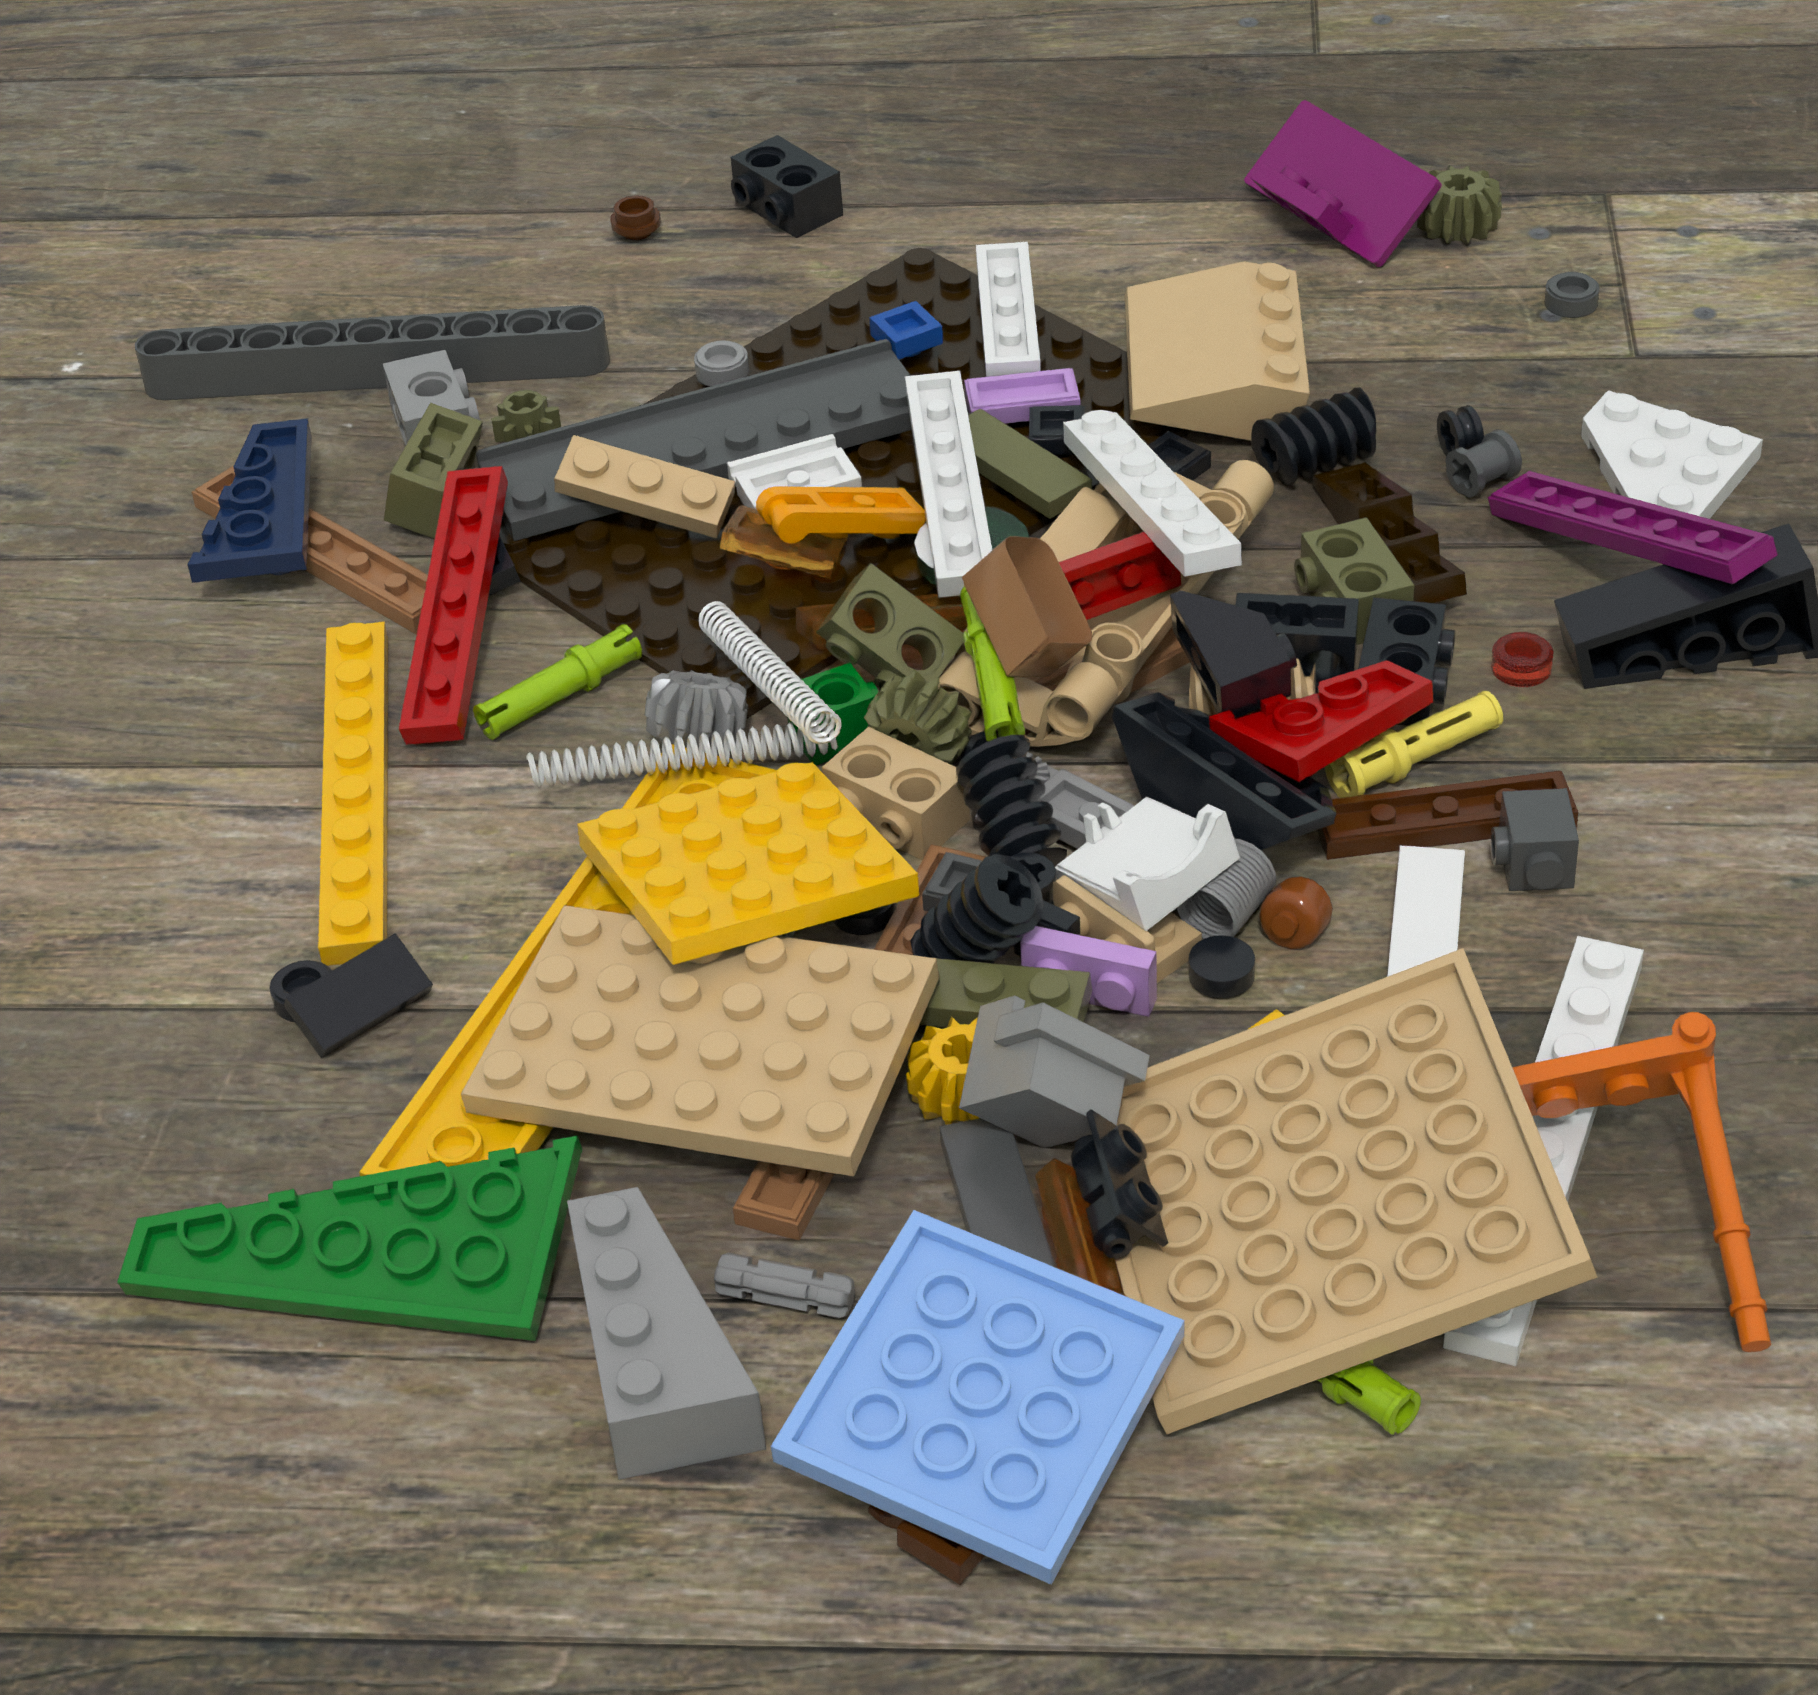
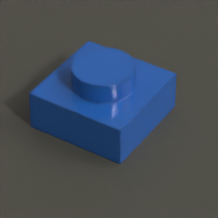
M917 301L869 317L871 336L876 341L888 339L891 343L892 351L898 359L913 357L924 350L943 344L942 325Z

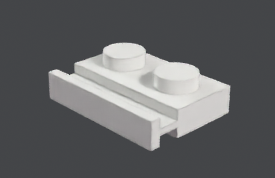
M833 434L727 462L729 480L735 481L737 495L756 525L766 523L756 509V501L761 492L769 487H862L861 476L842 447L838 448L836 446Z

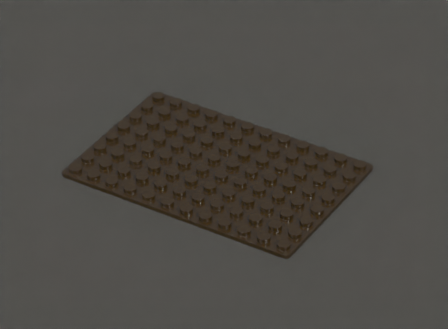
M911 249L899 258L878 270L870 272L866 277L832 294L819 304L801 314L795 315L791 320L745 345L744 348L747 350L749 362L748 376L875 342L876 340L870 334L869 317L917 301L942 325L943 344L924 350L916 356L899 359L910 376L960 371L965 396L964 380L986 377L978 275L929 249ZM1035 305L1041 371L1073 368L1082 406H1085V413L1095 410L1116 412L1147 445L1168 431L1180 437H1184L1193 431L1131 420L1127 352ZM695 374L675 384L669 390L644 404L710 386L702 384ZM1029 421L1005 423L1029 439ZM912 430L843 449L861 476L862 487L904 488L924 509ZM1055 455L1092 479V490L1099 484V481L1076 455ZM979 473L993 549L1009 536H1031L1060 515L1058 514L1049 519ZM736 486L734 497L717 538L623 511L513 541L502 520L499 533L522 584L602 636L616 630L622 624L627 625L632 629L633 633L625 638L628 642L637 637L642 647V657L638 660L660 674L669 673L673 670L679 672H690L692 670L702 674L712 673L713 676L729 677L733 682L739 683L746 689V703L748 704L746 719L771 704L772 701L701 630L698 621L699 614L707 604L714 601L726 604L800 679H804L819 673L839 660L826 648L827 641L818 635L816 631L855 576L872 563L924 604L938 596L934 568L929 567L917 554L914 543L917 534H900L897 538L886 539L872 534L849 533L846 538L836 539L819 533H808L803 540L797 543H785L774 532L771 524L766 522L756 525L737 495ZM854 608L853 620L856 626L865 633L874 634L875 623L872 616L863 609Z

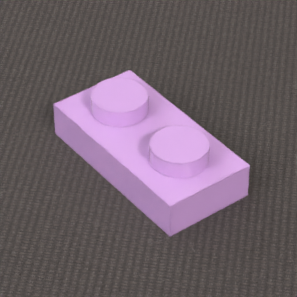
M1035 926L1030 933L1023 936L1020 942L1022 966L1090 972L1092 994L1089 1004L1147 1017L1150 1016L1157 1000L1156 951Z

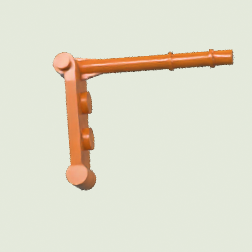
M1688 1012L1675 1020L1672 1026V1034L1669 1036L1512 1067L1532 1116L1539 1115L1543 1118L1566 1116L1576 1109L1610 1104L1627 1106L1645 1099L1680 1095L1691 1114L1715 1225L1713 1238L1715 1243L1719 1244L1732 1303L1729 1306V1312L1736 1321L1741 1349L1745 1352H1758L1769 1348L1771 1340L1765 1318V1312L1768 1309L1766 1301L1761 1298L1748 1241L1751 1233L1749 1226L1744 1223L1718 1106L1714 1061L1716 1028L1712 1020L1702 1013Z

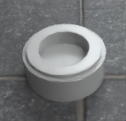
M714 341L702 346L695 353L696 377L704 385L714 386L747 377L749 374L747 350L736 342Z

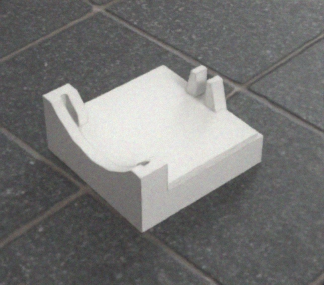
M1145 797L1119 818L1111 806L1103 802L1099 804L1098 809L1104 823V827L1101 829L1096 816L1089 813L1083 816L1086 843L1057 864L1055 869L1057 879L1066 875L1147 931L1240 859L1225 811L1207 804L1198 811L1197 817L1194 818L1149 797Z

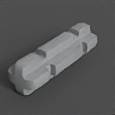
M729 1252L720 1257L714 1274L715 1291L720 1295L744 1299L746 1298V1293L753 1294L752 1301L804 1312H809L811 1306L818 1307L817 1314L839 1319L848 1316L854 1302V1280L849 1276L824 1272L823 1278L816 1277V1269L760 1259L758 1260V1265L751 1264L752 1257Z

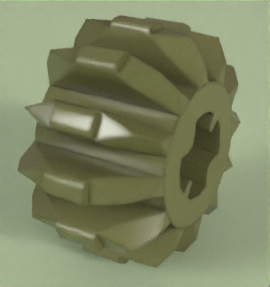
M1449 165L1446 171L1432 170L1429 172V174L1441 182L1442 186L1417 219V228L1427 231L1428 238H1443L1446 244L1452 241H1462L1464 244H1468L1471 238L1487 239L1488 233L1497 229L1498 220L1501 218L1502 193L1499 181L1489 178L1488 171L1481 170L1475 172L1470 169V166H1466L1463 169H1455Z
M916 670L906 677L895 675L891 680L885 682L868 705V712L864 717L869 727L950 765L954 763L968 745L969 736L972 733L968 726L971 711L957 705L959 691L947 692L941 688L939 676L930 682H926Z

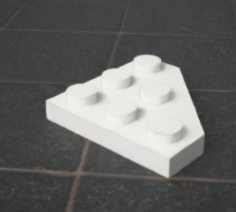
M1609 390L1583 417L1581 437L1588 449L1594 448L1600 458V470L1614 494H1621L1622 496L1708 519L1713 516L1760 459L1763 439L1741 433L1736 428L1719 426L1691 417L1679 410H1669L1637 400L1632 395L1615 393Z

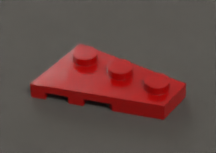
M1386 660L1320 681L1318 693L1288 700L1283 694H1278L1260 700L1261 711L1235 719L1234 714L1228 710L1209 716L1210 730L1256 761L1300 782L1433 703V683L1423 676Z

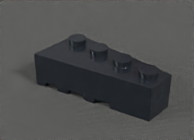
M1790 524L1761 532L1773 536L1777 556L1734 584L1663 564L1554 600L1564 646L1584 689L1661 679L1664 672L1670 669L1687 668L1691 669L1693 674L1717 671L1718 663L1749 659L1752 666L1777 663L1778 655L1802 652L1806 659L1818 658V594L1814 568Z

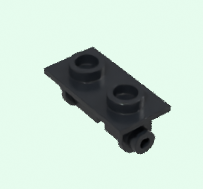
M1092 1109L1089 1110L1086 1115L1092 1134L1085 1135L1077 1140L1075 1148L1071 1153V1162L1076 1173L1082 1199L1091 1204L1086 1208V1213L1095 1247L1104 1252L1107 1257L1113 1259L1129 1254L1132 1250V1244L1144 1235L1164 1247L1168 1244V1239L1160 1216L1163 1205L1148 1176L1144 1159L1147 1158V1151L1142 1140L1127 1125L1119 1124L1117 1126Z

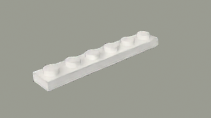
M960 371L905 376L907 403L938 598L960 596V592L964 587L962 576L992 551Z
M1095 410L1085 413L1082 419L1063 422L1064 443L1184 577L1242 565L1241 542L1116 412Z

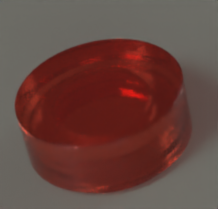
M1528 632L1510 633L1499 638L1493 645L1491 670L1494 676L1505 684L1516 687L1535 686L1543 683L1550 677L1554 651L1547 640L1536 634Z

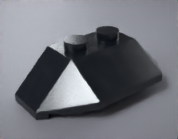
M1160 692L1114 705L1112 719L1142 800L1145 797H1149L1194 818L1197 817L1198 811L1207 804L1226 812L1234 839H1241L1252 843L1260 850L1274 847L1334 824L1336 810L1333 807L1332 798L1327 787L1312 777H1307L1298 782L1256 761L1210 730V715L1199 710L1175 706V699Z

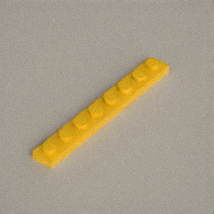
M385 621L366 624L349 623L344 626L326 628L318 949L321 962L329 966L344 964L387 938L388 636Z

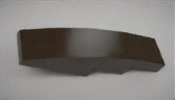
M1366 462L1313 475L1314 486L1337 524L1367 518L1413 582V601L1436 603L1467 595L1465 572L1440 555L1438 532L1414 516L1411 493Z

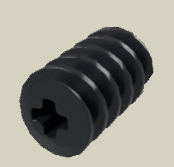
M1361 387L1353 388L1349 393L1334 394L1329 400H1316L1310 406L1295 407L1290 413L1280 412L1271 419L1257 420L1252 427V449L1257 461L1268 473H1276L1280 481L1285 485H1291L1297 480L1298 472L1304 478H1311L1317 473V466L1323 471L1329 472L1334 470L1337 460L1343 465H1350L1356 460L1357 454L1362 458L1373 457L1376 452V415L1373 405Z
M1013 734L993 739L973 749L958 764L956 778L958 783L964 788L965 804L972 810V825L980 833L979 845L981 850L988 856L994 854L1012 856L1023 852L1037 853L1046 856L1056 867L1067 856V849L1060 847L1047 848L1061 837V830L1055 824H1042L1053 815V807L1047 801H1036L1045 793L1046 788L1041 780L1029 779L1037 772L1038 765L1036 760L1032 757H1021L1029 750V739L1024 735Z
M994 854L985 857L976 869L971 870L962 882L957 883L951 892L943 896L937 905L929 909L921 919L920 929L916 930L910 940L913 955L983 963H994L997 959L1003 957L1010 947L1015 946L1024 935L1030 933L1041 920L1044 906L1041 889L1033 874L1022 863L1010 856Z

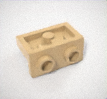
M1066 875L1053 882L1054 905L1080 917L1081 936L1156 951L1157 983L1187 963L1192 947L1202 940V933L1172 912L1145 931Z

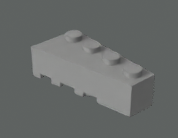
M629 1188L568 1200L567 1204L618 1479L766 1450L759 1392L639 1188Z

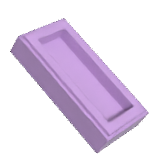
M1073 368L964 380L969 414L981 408L1004 424L1029 421V412L1032 406L1081 405Z

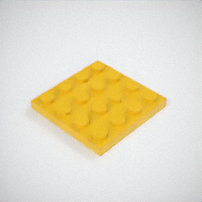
M813 762L807 764L789 763L778 768L776 772L750 779H728L720 783L718 787L692 794L676 793L667 795L658 803L631 810H609L601 814L597 819L577 824L579 845L672 965L919 896L918 873Z

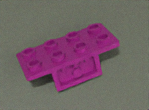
M1307 100L1300 102L1244 178V182L1249 187L1376 267H1381L1442 186L1441 182L1433 175Z

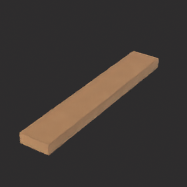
M233 466L192 491L196 508L216 519L220 510L218 498L224 486H230L235 478ZM309 508L307 570L305 571L417 634L428 574Z

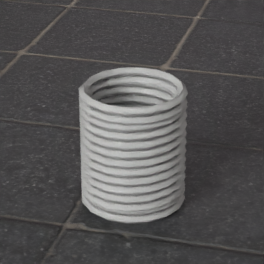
M1234 839L1240 859L1177 907L1180 918L1200 931L1202 938L1205 939L1219 935L1234 937L1274 888L1276 873L1273 865L1265 853L1252 843L1241 839Z

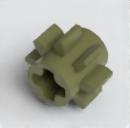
M520 390L509 394L503 400V404L497 405L498 416L491 418L495 442H509L561 427L559 408L548 407L547 397L532 390Z

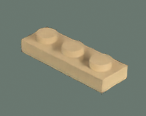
M573 435L554 478L555 492L713 538L718 537L735 493V481Z

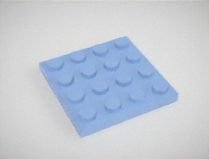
M913 1210L771 1445L773 1462L1052 1585L1184 1338L1185 1320Z

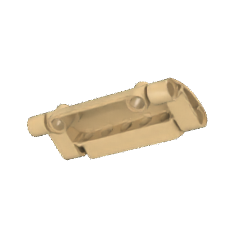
M1238 460L1231 464L1212 490L1175 473L1238 540L1274 492V483L1270 474L1265 468L1249 460ZM1099 482L1094 490L1083 487L1040 539L1051 547L1058 562L1144 531ZM1214 571L1186 577L1181 573V586L1087 620L1092 631V641L1061 666L1063 667L1072 662L1066 676L1053 684L1058 685L1054 691L1034 682L1042 677H1014L1024 728L1031 731L1025 735L1029 739L1030 746L1062 745L1090 736L1112 705L1124 701L1129 696L1135 675L1173 627L1170 594L1182 590L1197 595ZM963 642L956 652L953 661L940 675L939 680L941 688L947 692L959 691L957 705L971 711L968 726L972 730L970 735H975L985 730L984 716L979 698L974 661L972 656L966 651ZM1030 655V656H1029L1026 660H1024L1020 665H1022L1025 661H1027V660H1028L1029 658H1031L1032 656Z

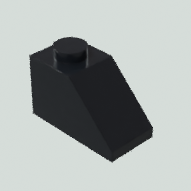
M1182 590L1170 594L1173 632L1217 713L1230 710L1236 718L1261 708L1260 700L1278 694H1283L1286 698L1292 696L1291 670L1297 667L1295 652L1284 633L1275 634L1264 613Z

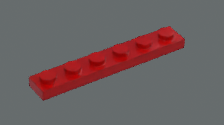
M502 466L447 471L399 724V731L406 745L464 740L508 480Z

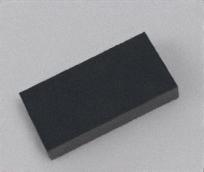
M395 933L288 996L284 1007L318 1055L323 1058L429 994L433 984Z

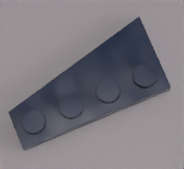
M308 418L254 424L233 466L235 478L230 486H224L218 498L220 510L216 519L208 520L202 532L204 542L200 552H193L187 564L192 583L264 574L283 575L291 571L307 570L312 443Z

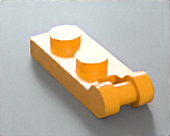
M774 486L762 491L756 501V509L759 515L768 524L772 525L774 532L781 540L790 544L803 540L808 533H819L836 539L846 538L849 533H865L880 538L894 539L899 537L900 534H918L919 529L926 521L925 510L904 488Z

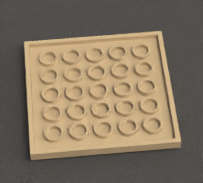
M1463 948L1147 1068L1145 1081L1124 1086L1117 1126L1125 1124L1139 1136L1146 1148L1147 1158L1144 1159L1151 1185L1155 1188L1162 1201L1163 1208L1160 1211V1216L1168 1244L1162 1247L1144 1235L1132 1244V1250L1129 1254L1115 1259L1126 1297L1185 1320L1184 1338L1152 1396L1157 1417L1166 1434L1598 1278Z

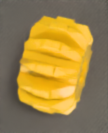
M951 1016L947 1028L940 1029L934 1026H926L922 1040L911 1043L910 1052L907 1057L909 1071L906 1073L907 1090L911 1094L912 1102L919 1104L925 1120L942 1117V1120L948 1125L958 1123L959 1121L979 1119V1117L959 1108L978 1017L968 1025L959 1024Z

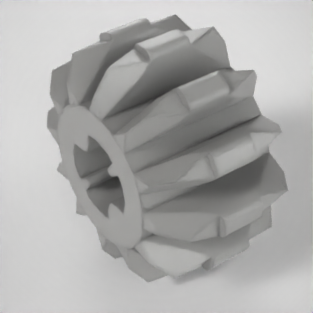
M673 670L669 673H661L653 677L650 691L647 692L644 713L646 716V731L661 741L667 737L671 743H675V738L679 735L682 737L685 747L687 746V737L692 734L696 739L699 749L700 735L703 732L707 735L711 747L712 734L715 731L720 734L724 748V733L729 730L732 732L736 744L737 731L739 728L745 729L748 711L746 689L739 683L733 682L729 677L713 676L712 673L702 674L692 670L690 672Z

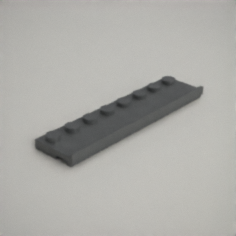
M883 339L483 448L476 453L478 468L503 467L508 480L502 520L513 541L620 512V510L555 492L554 478L573 435L729 479L727 462L833 434L836 446L845 449L912 430L905 385V376H910V374L892 351L889 340Z

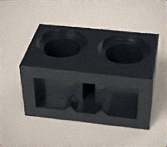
M779 135L730 157L733 177L731 189L735 201L795 238L843 216L840 172Z
M1237 593L1235 606L1264 613L1275 634L1284 633L1288 637L1295 656L1300 661L1304 676H1310L1316 663L1317 693L1320 681L1355 670L1359 599Z
M1373 597L1358 669L1387 660L1423 676L1433 683V703L1396 725L1410 726L1431 716L1433 704L1444 705L1448 668H1442L1440 665H1452L1455 645V630L1445 629V604Z

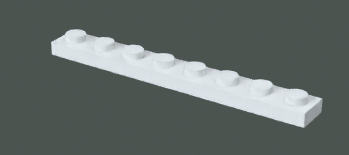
M1577 936L1535 1063L1618 1045L1642 969L1643 949ZM1598 1106L1576 1109L1574 1112L1558 1118H1543L1539 1115L1532 1116L1567 1202ZM1537 1300L1444 1333L1443 1348L1516 1366Z

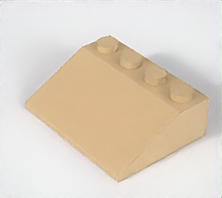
M1243 261L1127 287L1125 293L1131 420L1251 440L1252 427L1257 420L1271 419L1280 412L1290 413L1295 407L1307 404L1310 390L1295 270L1286 269L1282 265L1271 262L1257 264Z

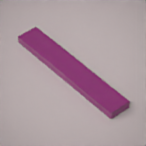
M1532 471L1524 473L1488 497L1491 513L1494 516L1730 584L1736 583L1777 556L1774 538L1768 534Z

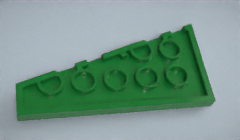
M578 1136L552 1140L553 1147L517 1154L513 1147L488 1152V1160L450 1167L439 1161L333 1181V1189L297 1195L295 1189L269 1193L268 1201L226 1208L221 1202L137 1218L117 1283L125 1295L536 1341L568 1210L567 1201L571 1198L582 1146Z

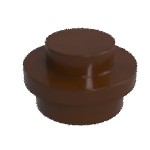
M639 195L628 196L615 203L614 212L610 217L611 228L615 233L629 240L645 239L659 228L661 224L660 212L654 207V202L650 198Z

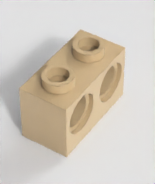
M871 727L866 728L822 766V773L895 849H900L923 860L931 844L942 846L970 820V808L966 806L964 801V788L958 783L956 778L957 767Z

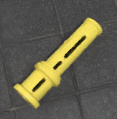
M1482 691L1475 697L1437 712L1399 731L1388 729L1367 741L1358 749L1352 750L1325 766L1327 779L1339 798L1364 795L1365 789L1383 781L1394 784L1406 778L1413 764L1446 751L1488 730L1498 728L1503 723L1502 708L1493 694L1489 691Z

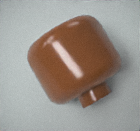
M1302 876L1290 877L1279 883L1267 895L1261 905L1259 918L1263 931L1275 944L1287 949H1303L1312 944L1326 929L1331 921L1333 908L1329 895L1321 885L1312 879Z

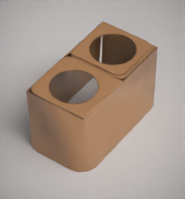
M1009 536L962 576L964 586L1007 677H1049L1092 641V631L1055 553L1043 540L1033 537ZM1030 655L1032 656V657L1029 658L1027 661H1025L1022 665H1020V664H1021L1024 660H1026Z

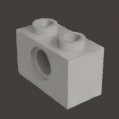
M446 350L383 363L391 410L405 446L430 402L480 420L474 397H469L463 369L453 370Z

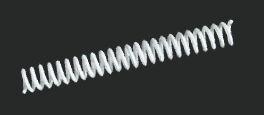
M714 601L702 609L698 620L701 630L769 697L810 741L816 744H825L838 736L842 727L840 717L780 657L772 652L726 604ZM820 714L819 718L816 721L812 722ZM825 716H826V719H825V721L823 722V724L820 725V726L817 727V728H814V727H816L817 725H819V724L823 721V719L825 718ZM830 723V726L828 727L827 730H825V731L822 732V733H819V732H821L822 730H824V729L828 726V724ZM835 728V731L833 732L832 735H830V736L827 737V738H824V737H826L827 735H829V734L833 731V729Z
M789 722L785 729V737L781 726L775 725L773 740L769 728L764 725L761 729V742L758 732L753 726L749 730L748 742L744 730L739 728L736 733V745L732 732L727 730L724 733V748L720 734L717 731L712 734L711 747L707 735L704 732L700 735L699 750L695 737L690 734L687 737V754L683 739L679 735L675 738L674 753L670 739L667 737L663 739L662 756L658 741L653 738L650 741V759L646 744L642 739L638 742L637 758L633 744L628 741L625 744V762L621 746L616 742L613 745V765L608 746L605 744L600 749V764L595 747L591 745L588 748V767L581 747L576 749V768L574 767L571 751L568 748L563 752V770L559 754L555 749L551 752V773L546 754L543 751L539 753L538 773L533 754L529 752L526 755V759L529 762L535 785L541 788L544 783V775L547 783L553 787L556 783L557 775L559 781L566 785L569 780V772L572 780L577 784L581 779V772L585 780L590 782L593 779L594 770L597 778L602 781L606 776V766L610 777L614 780L618 776L619 767L622 775L627 778L631 772V764L634 773L640 776L643 772V761L650 775L655 772L656 761L659 770L664 774L668 768V758L672 770L677 772L680 768V755L683 766L688 771L692 768L693 756L696 766L700 769L704 767L705 753L709 765L714 768L717 764V750L720 761L724 766H727L729 763L730 751L734 763L739 765L742 760V748L746 761L751 764L754 760V745L760 761L764 762L766 759L767 745L771 758L776 761L779 756V742L783 757L788 760L791 756V739L796 756L801 758L803 755V737L807 752L813 757L816 743L810 741L799 728L796 734L793 724ZM830 723L828 724V726H827L824 730H822V732H824L825 730L828 729V727L830 726ZM835 738L830 742L834 750L838 748ZM828 743L818 744L820 752L825 755L828 751Z

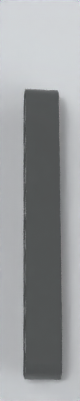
M586 305L161 329L142 335L135 343V351L146 394L156 400L387 388L383 363L446 350L453 370L463 369L467 383L590 376L604 371L610 363L603 312L596 307Z

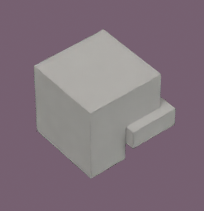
M1014 995L980 1006L959 1105L960 1109L1043 1148L1075 1141L1085 1135L1092 1134L1086 1115L1091 1109L1117 1125L1124 1086L1145 1081L1150 1055L1043 1002L1024 1008L1025 1000Z

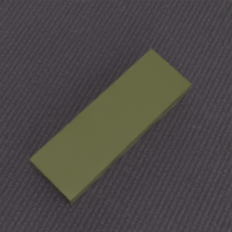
M981 408L968 415L978 473L1049 519L1063 512L1083 487L1092 489V479Z

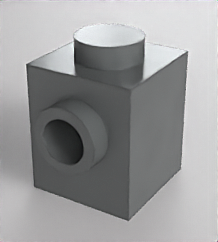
M1567 788L1502 791L1499 827H1492L1491 855L1494 866L1504 865L1509 891L1574 888L1579 838Z

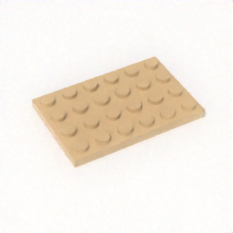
M564 905L461 1092L466 1113L854 1177L939 980L937 959L775 936L672 965L634 915Z

